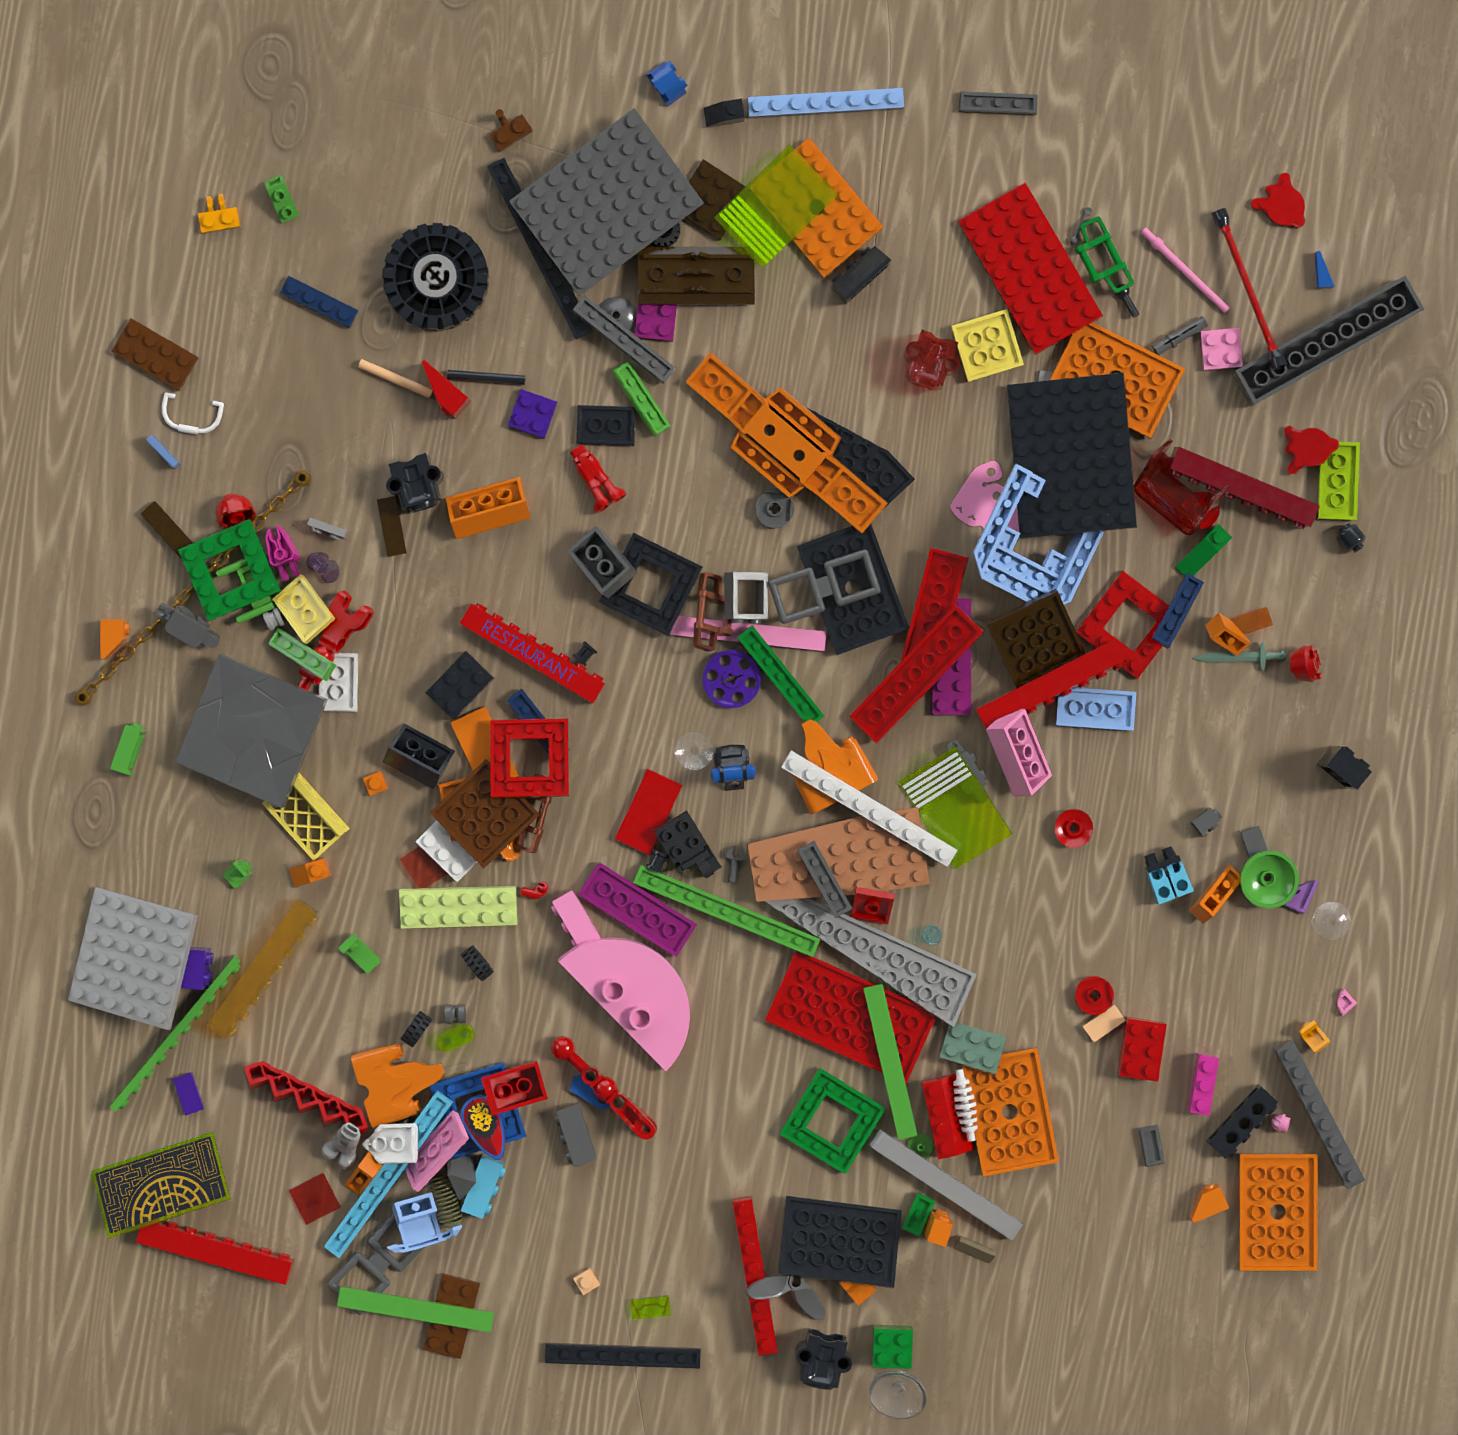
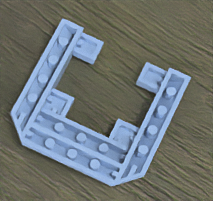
M1015 464L973 551L980 578L1026 602L1057 589L1063 604L1071 602L1104 531L1073 534L1064 554L1062 555L1049 549L1042 566L1012 551L1020 535L1019 532L1007 526L1023 492L1038 498L1046 481L1033 474V472Z

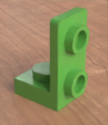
M283 174L265 181L267 192L281 223L299 217Z
M235 860L233 866L222 875L237 889L253 874L251 871L252 866L246 860Z
M355 933L338 948L343 954L346 952L367 974L381 962V959Z

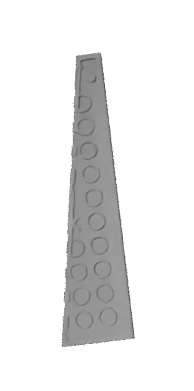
M812 899L763 901L954 1028L977 974L845 914L834 918L829 907Z

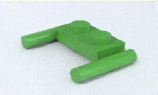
M245 558L216 571L218 578L237 570L243 585L254 581ZM268 596L252 603L253 610L237 616L236 619L240 624L274 609L271 597Z

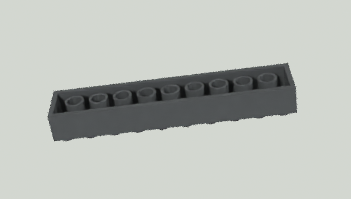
M1405 275L1277 347L1284 355L1287 363L1285 367L1273 371L1269 363L1268 352L1234 371L1232 374L1249 405L1253 406L1423 311L1424 308Z

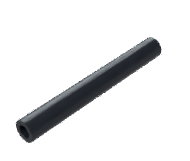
M460 370L447 371V379L525 385V375Z

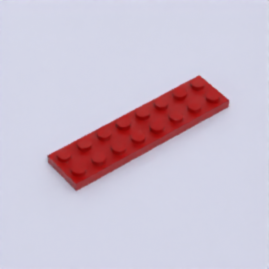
M954 605L849 717L876 744L879 743L984 631L958 605Z

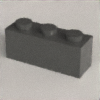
M580 1103L557 1109V1115H554L557 1126H561L563 1131L560 1136L563 1145L567 1144L569 1151L566 1152L569 1163H573V1166L576 1167L595 1161L597 1156Z

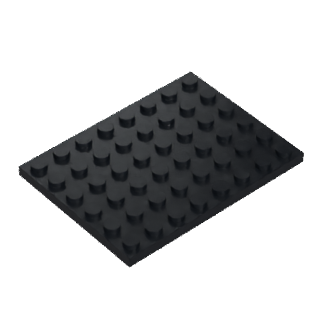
M1124 372L1007 385L1013 463L1046 480L1038 498L1023 492L1017 504L1020 539L1137 528Z

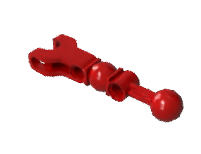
M345 590L338 592L330 603L329 611L335 617V620L323 631L320 640H318L320 644L313 648L314 651L331 662H334L335 653H339L351 634L365 629L374 615L373 609L369 606H361L355 614L350 615L348 607L352 598ZM301 666L299 674L302 676V679L298 683V687L308 690L312 683L317 685L322 681L321 678Z
M566 1036L554 1039L551 1044L552 1055L558 1060H567L582 1074V1080L586 1084L591 1085L590 1088H593L596 1098L606 1101L607 1104L610 1103V1107L641 1139L648 1140L657 1132L656 1122L625 1094L619 1093L620 1089L617 1088V1084L612 1078L606 1077L604 1074L601 1075L597 1067L589 1066L575 1052V1044L572 1039ZM588 1070H593L596 1073L595 1080L587 1079L586 1072ZM616 1097H621L624 1100L623 1107L615 1106L614 1099ZM643 1125H648L651 1131L645 1132Z

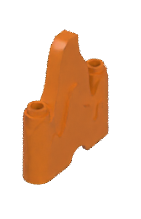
M809 719L801 723L805 734L804 751L808 761L857 790H861L879 779L864 751L852 736L842 741L843 745L840 747L816 721ZM791 773L810 814H814L837 802V800Z
M393 1044L351 1055L358 1084L366 1086L369 1090V1096L365 1099L364 1105L372 1128L375 1129L380 1124H390L418 1114L421 1111L420 1103L418 1100H413L412 1097L443 1077L445 1073L443 1063L425 1064L419 1061H410L393 1065L392 1061L398 1060L404 1055L401 1044Z

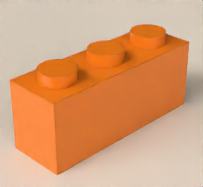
M936 1209V1211L931 1210L924 1229L928 1242L943 1247L947 1246L953 1227L947 1212Z

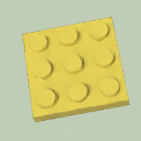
M1007 309L951 326L967 382L1024 365Z

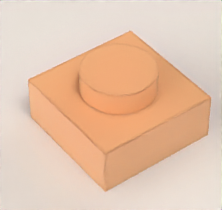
M591 1268L573 1278L583 1295L600 1286Z

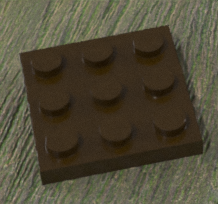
M703 159L689 180V183L704 204L685 218L721 240L730 226L720 214L723 213L732 223L733 220L724 210L727 209L736 217L728 206L731 205L739 213L740 210L732 202L735 200L743 207L736 198L739 196L746 202L752 190Z

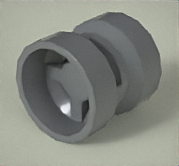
M446 1004L445 1023H465V1004H459L458 1006Z

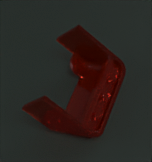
M1169 439L1152 454L1134 484V492L1183 534L1192 535L1216 510L1230 487L1227 485L1216 495L1212 492H1205L1201 497L1197 496L1171 475L1170 470L1166 469L1170 459L1166 452L1173 440Z

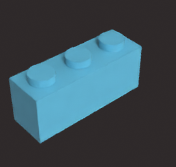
M485 1154L482 1155L475 1172L476 1183L467 1193L461 1209L462 1212L483 1219L484 1215H489L492 1204L489 1202L491 1196L496 1197L499 1189L496 1183L498 1178L502 1179L506 1168L503 1165L505 1162L495 1160Z

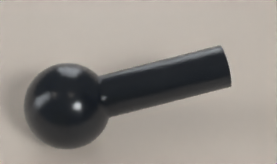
M1119 284L1116 286V288H1120L1126 284ZM1130 288L1115 294L1117 298L1123 300L1133 318L1139 315L1129 296Z

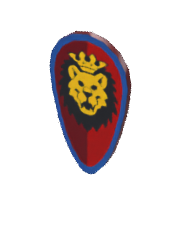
M478 1095L470 1098L465 1102L461 1110V1120L467 1133L489 1157L495 1160L502 1159L505 1151V1133L501 1114L491 1115L486 1096Z

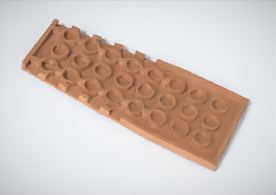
M918 807L894 811L921 828ZM863 816L747 844L755 900L757 902L823 897L797 849L813 840L816 842L844 895L855 894L856 887L888 891L930 884L925 853Z

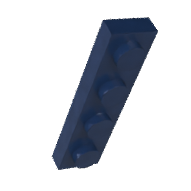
M289 275L280 291V294L351 328L359 310Z
M1189 573L1185 574L1151 638L1152 641L1166 649L1170 648L1204 584L1203 581Z
M520 689L506 700L521 719H546L523 689ZM549 739L538 740L549 754Z

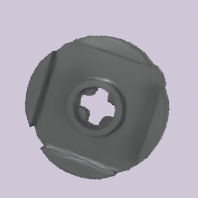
M768 490L756 502V516L766 527L780 528L788 524L793 516V501L781 490ZM773 503L780 507V511H777L776 514H772V511L769 510Z

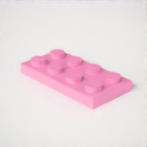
M452 1110L437 1126L418 1150L416 1163H409L405 1168L413 1190L419 1192L469 1139L457 1112Z

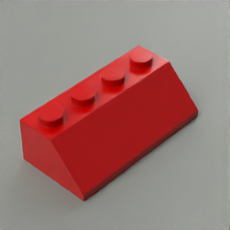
M956 1073L921 1081L938 1160L958 1156L975 1149L974 1142L968 1141L967 1133L961 1129L965 1124H960L959 1119L964 1117H958L956 1113L962 1110L955 1109V1104L961 1103V1101H954V1097L960 1095V1093L954 1094V1089L958 1088L953 1083L957 1079Z

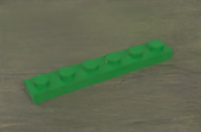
M753 625L737 636L804 722L809 719L818 722L825 716Z

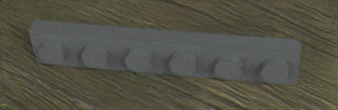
M584 295L572 310L575 315L662 384L666 382L676 369L587 296Z

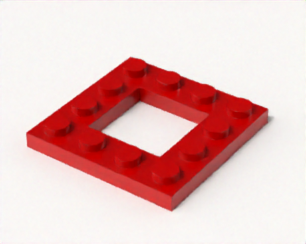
M1122 570L1076 632L1096 649L1116 639L1127 660L1124 663L1123 669L1138 679L1162 648L1161 645L1152 641L1151 638L1169 605ZM1126 598L1156 620L1134 651L1103 629Z
M568 718L490 720L491 798L569 797ZM549 739V776L511 777L510 740Z

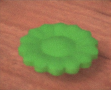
M917 1133V1136L911 1137L908 1140L907 1147L915 1151L920 1157L926 1158L933 1152L932 1148L934 1145L928 1135Z

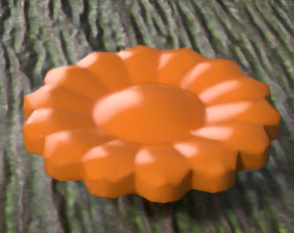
M516 839L500 853L501 858L505 859V861L513 862L521 855L522 850L515 848Z

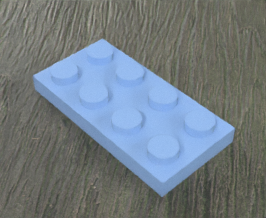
M1074 688L1068 696L1062 698L1060 695L1057 697L1056 725L1134 731L1136 692Z

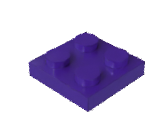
M521 389L508 426L545 439L558 402Z

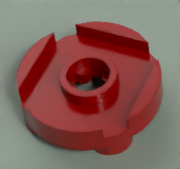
M1089 976L1077 984L1075 1001L1082 1011L1090 1015H1100L1105 1013L1113 1003V988L1104 978ZM1092 990L1100 994L1096 1001H1093V998H1089Z

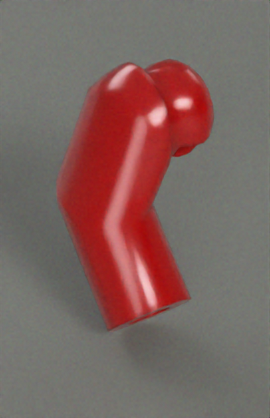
M542 881L533 889L522 887L520 896L538 900L547 894L549 890L548 884Z

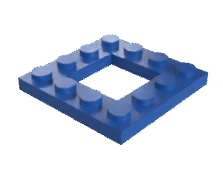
M498 1063L431 1085L432 1096L439 1091L453 1101L440 1122L452 1110L459 1114L454 1098L484 1089L481 1078L506 1070L505 1063ZM518 1108L500 1113L504 1127L505 1143L527 1136ZM468 1134L469 1139L452 1156V1159L482 1150Z

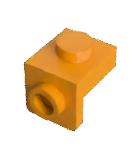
M1315 1020L1311 1023H1305L1299 1031L1302 1039L1315 1054L1331 1043L1318 1027Z

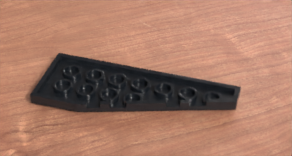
M769 404V408L772 411H774L786 423H788L792 428H794L799 434H801L820 452H825ZM807 408L841 437L833 457L888 503L887 505L915 480L888 450Z

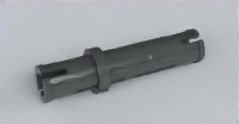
M1201 316L1175 333L1166 335L1165 339L1155 345H1152L1155 354L1160 356V354L1170 348H1176L1177 344L1208 327L1205 318Z

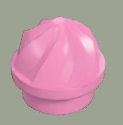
M1286 1114L1275 1115L1271 1120L1272 1127L1278 1133H1287L1291 1118L1286 1117Z

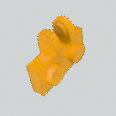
M223 194L218 195L221 210L214 211L211 196L206 197L209 212L198 213L202 234L240 227L237 207L226 209Z

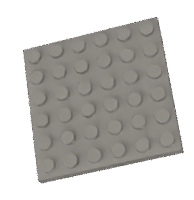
M95 887L68 1000L171 1030L198 915Z

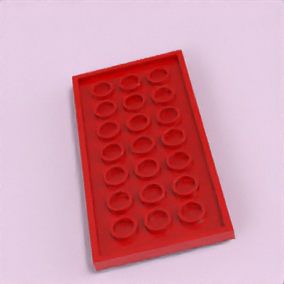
M1026 182L958 220L961 229L1035 355L1103 317Z
M796 950L765 1017V1021L883 1073L863 989L876 984ZM884 988L905 1084H907L936 1016L915 1002Z

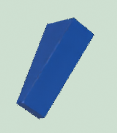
M1316 251L1314 254L1317 289L1333 288L1335 286L1320 251Z

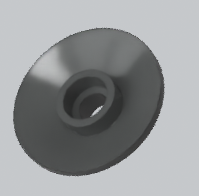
M611 297L600 305V308L612 317L614 312L620 313V317L615 320L629 331L632 329L636 320V312L628 300L622 297Z

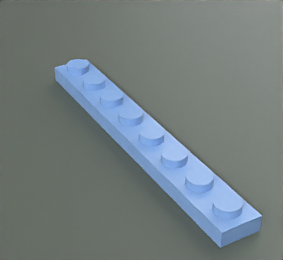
M903 88L748 97L749 118L904 109Z

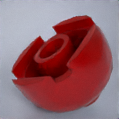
M234 493L225 495L219 501L215 510L218 525L220 528L224 526V529L248 519L252 521L256 516L251 501L243 495Z

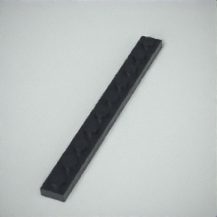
M505 158L488 165L487 168L575 339L577 340L593 332L592 327L572 312L578 304V300L569 282L509 203L512 198L522 191Z

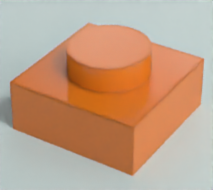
M382 771L363 778L370 796L389 789Z

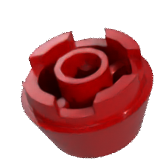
M1304 645L1290 655V671L1294 673L1297 681L1315 682V680L1322 679V673H1318L1321 662L1318 651H1313L1314 645Z

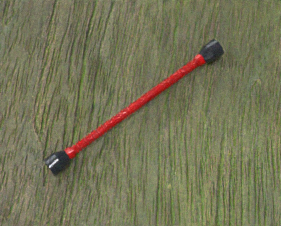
M1226 208L1219 209L1212 213L1213 220L1220 228L1222 234H1224L1238 273H1240V278L1246 289L1245 291H1247V296L1268 346L1267 350L1269 352L1271 368L1273 371L1281 369L1287 365L1284 355L1278 350L1277 345L1274 344L1263 312L1260 310L1261 308L1254 294V289L1247 276L1248 274L1240 258L1241 256L1233 240L1232 233H1230L1228 212Z

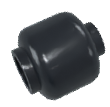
M1348 523L1337 531L1336 540L1344 551L1350 552L1353 550L1356 553L1364 547L1362 543L1366 537L1356 524L1350 525Z

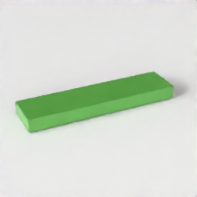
M629 361L611 372L653 437L671 427Z
M277 628L268 643L326 682L336 667L335 663L280 628Z

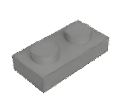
M309 518L307 524L312 526V531L320 534L323 531L329 532V537L341 540V537L347 538L349 532L313 518Z

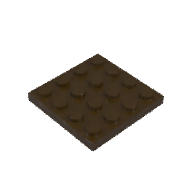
M1057 589L986 623L1016 689L1086 654Z

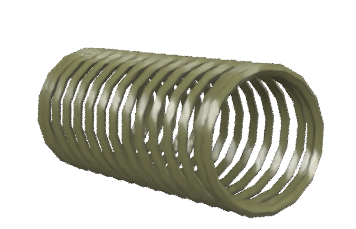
M442 1166L435 1175L448 1172L447 1166ZM448 1173L442 1176L433 1177L429 1181L443 1177H448ZM447 1178L444 1180L431 1182L429 1185L438 1184L444 1181H450V1179ZM448 1182L446 1184L433 1186L430 1189H436L452 1184L451 1182ZM453 1186L432 1191V1194L453 1189L449 1192L433 1195V1198L453 1194L448 1197L435 1199L434 1202L455 1198L435 1204L440 1206L456 1202L452 1205L439 1207L437 1211L458 1206L454 1209L437 1212V1215L459 1210L437 1218L443 1219L459 1215L439 1221L441 1229L454 1227L464 1222L461 1217L462 1214L459 1213L461 1209H458L460 1205H458V1197L455 1196L456 1193Z

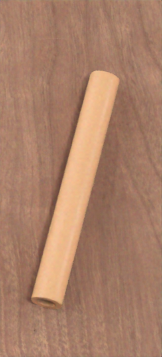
M361 359L358 368L429 399L433 393V389Z

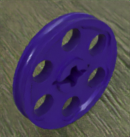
M737 650L722 651L713 656L705 666L703 672L705 692L713 702L722 707L738 708L744 706L756 696L760 688L761 675L756 662L744 652ZM728 655L731 658L730 665L722 666L720 664L721 656ZM741 659L749 660L750 667L747 670L740 669L739 662ZM709 670H716L718 672L717 680L710 681L707 678ZM730 673L733 676L743 675L737 678L733 685L730 682L721 683L729 678L728 674ZM748 677H753L756 680L754 688L746 687L745 680ZM716 688L724 690L725 695L722 699L714 697L713 692ZM735 692L743 694L744 699L742 702L735 703L732 696Z

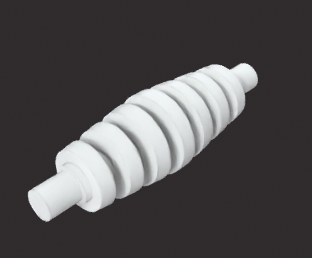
M963 1069L955 1070L957 1079L953 1083L954 1086H958V1088L954 1089V1094L960 1093V1095L955 1096L954 1101H961V1103L955 1104V1109H962L956 1112L958 1117H964L959 1119L960 1124H965L961 1129L967 1133L968 1141L976 1140L974 1132L978 1129V1126L973 1123L977 1122V1117H972L971 1115L976 1114L977 1109L970 1108L976 1106V1101H969L975 1098L974 1094H967V1092L972 1091L971 1086H966L970 1081L964 1077Z

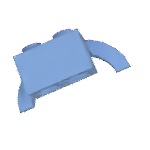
M432 1192L396 1202L392 1206V1210L403 1244H395L387 1248L398 1254L428 1247L456 1236L461 1230L462 1225L441 1233L435 1215L437 1208Z

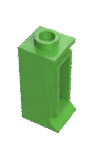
M134 722L131 725H125L110 769L134 776L131 769L135 766L145 737L143 733H147L146 730L142 729V725Z

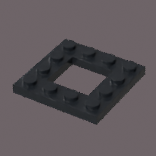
M633 532L623 552V555L637 571L642 559L676 575V578L660 610L626 594L634 576L611 597L607 598L602 595L599 602L669 637L703 566Z

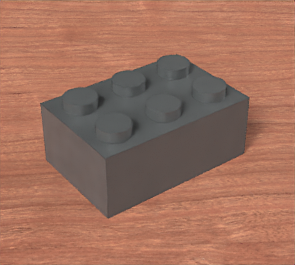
M597 526L592 528L567 550L598 591L607 598L611 597L638 573L607 534Z

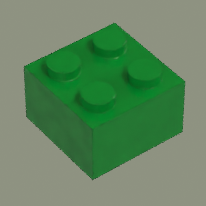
M873 1324V1368L912 1369V1326Z

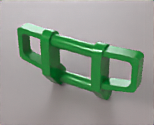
M1097 216L1083 223L1080 230L1085 244L1078 246L1074 251L1077 255L1079 254L1091 277L1089 278L1091 283L1094 284L1105 280L1115 294L1132 287L1134 280L1127 269L1125 261L1121 260L1111 240L1112 236L1107 231L1101 217ZM1097 222L1104 235L1089 242L1085 227ZM1104 243L1115 266L1104 272L1097 273L1087 251ZM1123 270L1129 283L1116 288L1108 277Z

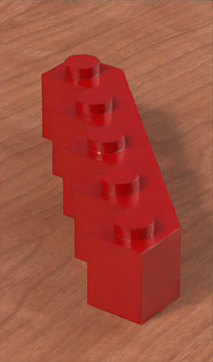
M264 1061L244 1067L243 1073L249 1090L268 1084L274 1102L293 1096L298 1114L317 1109L323 1127L342 1121L343 1125L351 1123L359 1128L360 1135L367 1132L368 1126L362 1109L352 1106L334 1095H329L281 1069L270 1066V1064Z

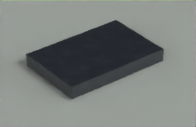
M578 405L576 444L635 446L636 409L623 406Z

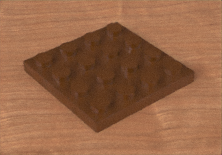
M487 759L430 812L483 869L540 816L525 798H491L490 762Z

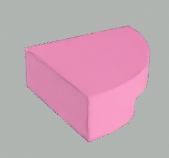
M1344 988L1340 991L1337 998V1008L1342 1016L1357 1004Z

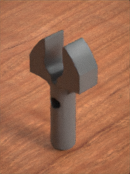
M734 846L726 853V858H729L731 861L728 879L730 883L736 882L739 862L745 861L746 854L742 847L737 859L733 856Z

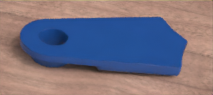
M586 1072L587 1079L593 1081L594 1079ZM581 1073L573 1077L570 1091L599 1109H606L610 1106V1103H599V1099L593 1093V1088H590L591 1085L586 1084L582 1080Z

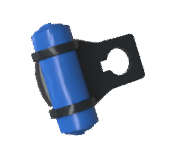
M726 745L716 748L714 753L715 768L711 771V778L714 784H724L725 790L730 791L744 789L745 781L754 780L756 770L753 764H749L748 749H745V745ZM734 781L739 782V784L735 786L729 785Z

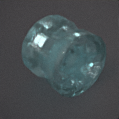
M927 925L923 928L921 936L927 944L935 945L941 941L942 933L937 926Z

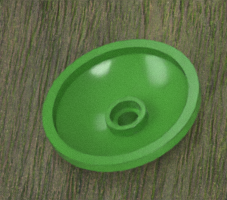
M1272 850L1262 851L1249 858L1243 866L1240 876L1241 889L1246 898L1254 905L1267 909L1277 908L1289 902L1296 893L1299 884L1298 870L1293 861L1285 854ZM1266 874H1269L1270 879L1267 881L1264 880V876Z

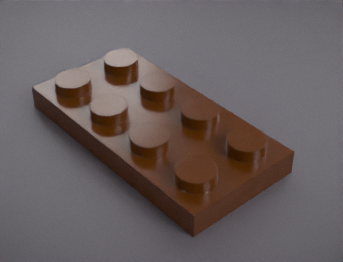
M130 318L111 351L179 391L199 359L196 355Z
M443 1273L435 1302L474 1309L480 1282ZM430 1322L423 1349L461 1359L468 1329Z

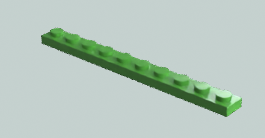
M640 865L633 882L811 957L814 956L820 941L817 937Z
M233 956L111 1103L110 1108L116 1112L119 1108L122 1110L129 1102L128 1096L131 1093L134 1095L142 1086L139 1083L143 1078L147 1080L154 1072L153 1066L156 1063L160 1065L166 1058L164 1053L167 1049L170 1048L172 1050L179 1042L177 1037L181 1033L185 1035L190 1029L191 1025L189 1023L192 1019L197 1020L204 1012L201 1008L206 1003L210 1005L216 997L214 995L218 988L222 990L228 983L226 978L230 974L234 975L241 967L239 965L241 961L239 957Z

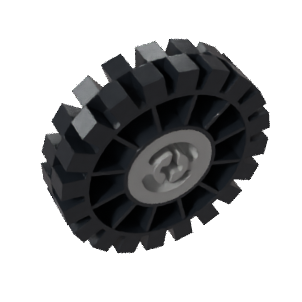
M425 223L418 225L412 231L409 229L402 234L403 237L399 240L396 239L391 245L392 249L390 253L387 252L384 260L385 267L382 270L384 291L394 310L408 323L429 331L431 329L444 331L447 328H456L463 325L462 323L466 320L469 321L475 315L477 309H480L483 305L484 297L488 293L489 268L478 244L466 232H462L459 228L452 225H443V223H433V225ZM434 263L442 264L440 268L431 267L435 274H439L438 276L443 283L445 281V273L449 272L450 276L447 285L439 290L430 289V286L438 287L440 284L436 279H433L429 271L426 273V281H422L424 269Z

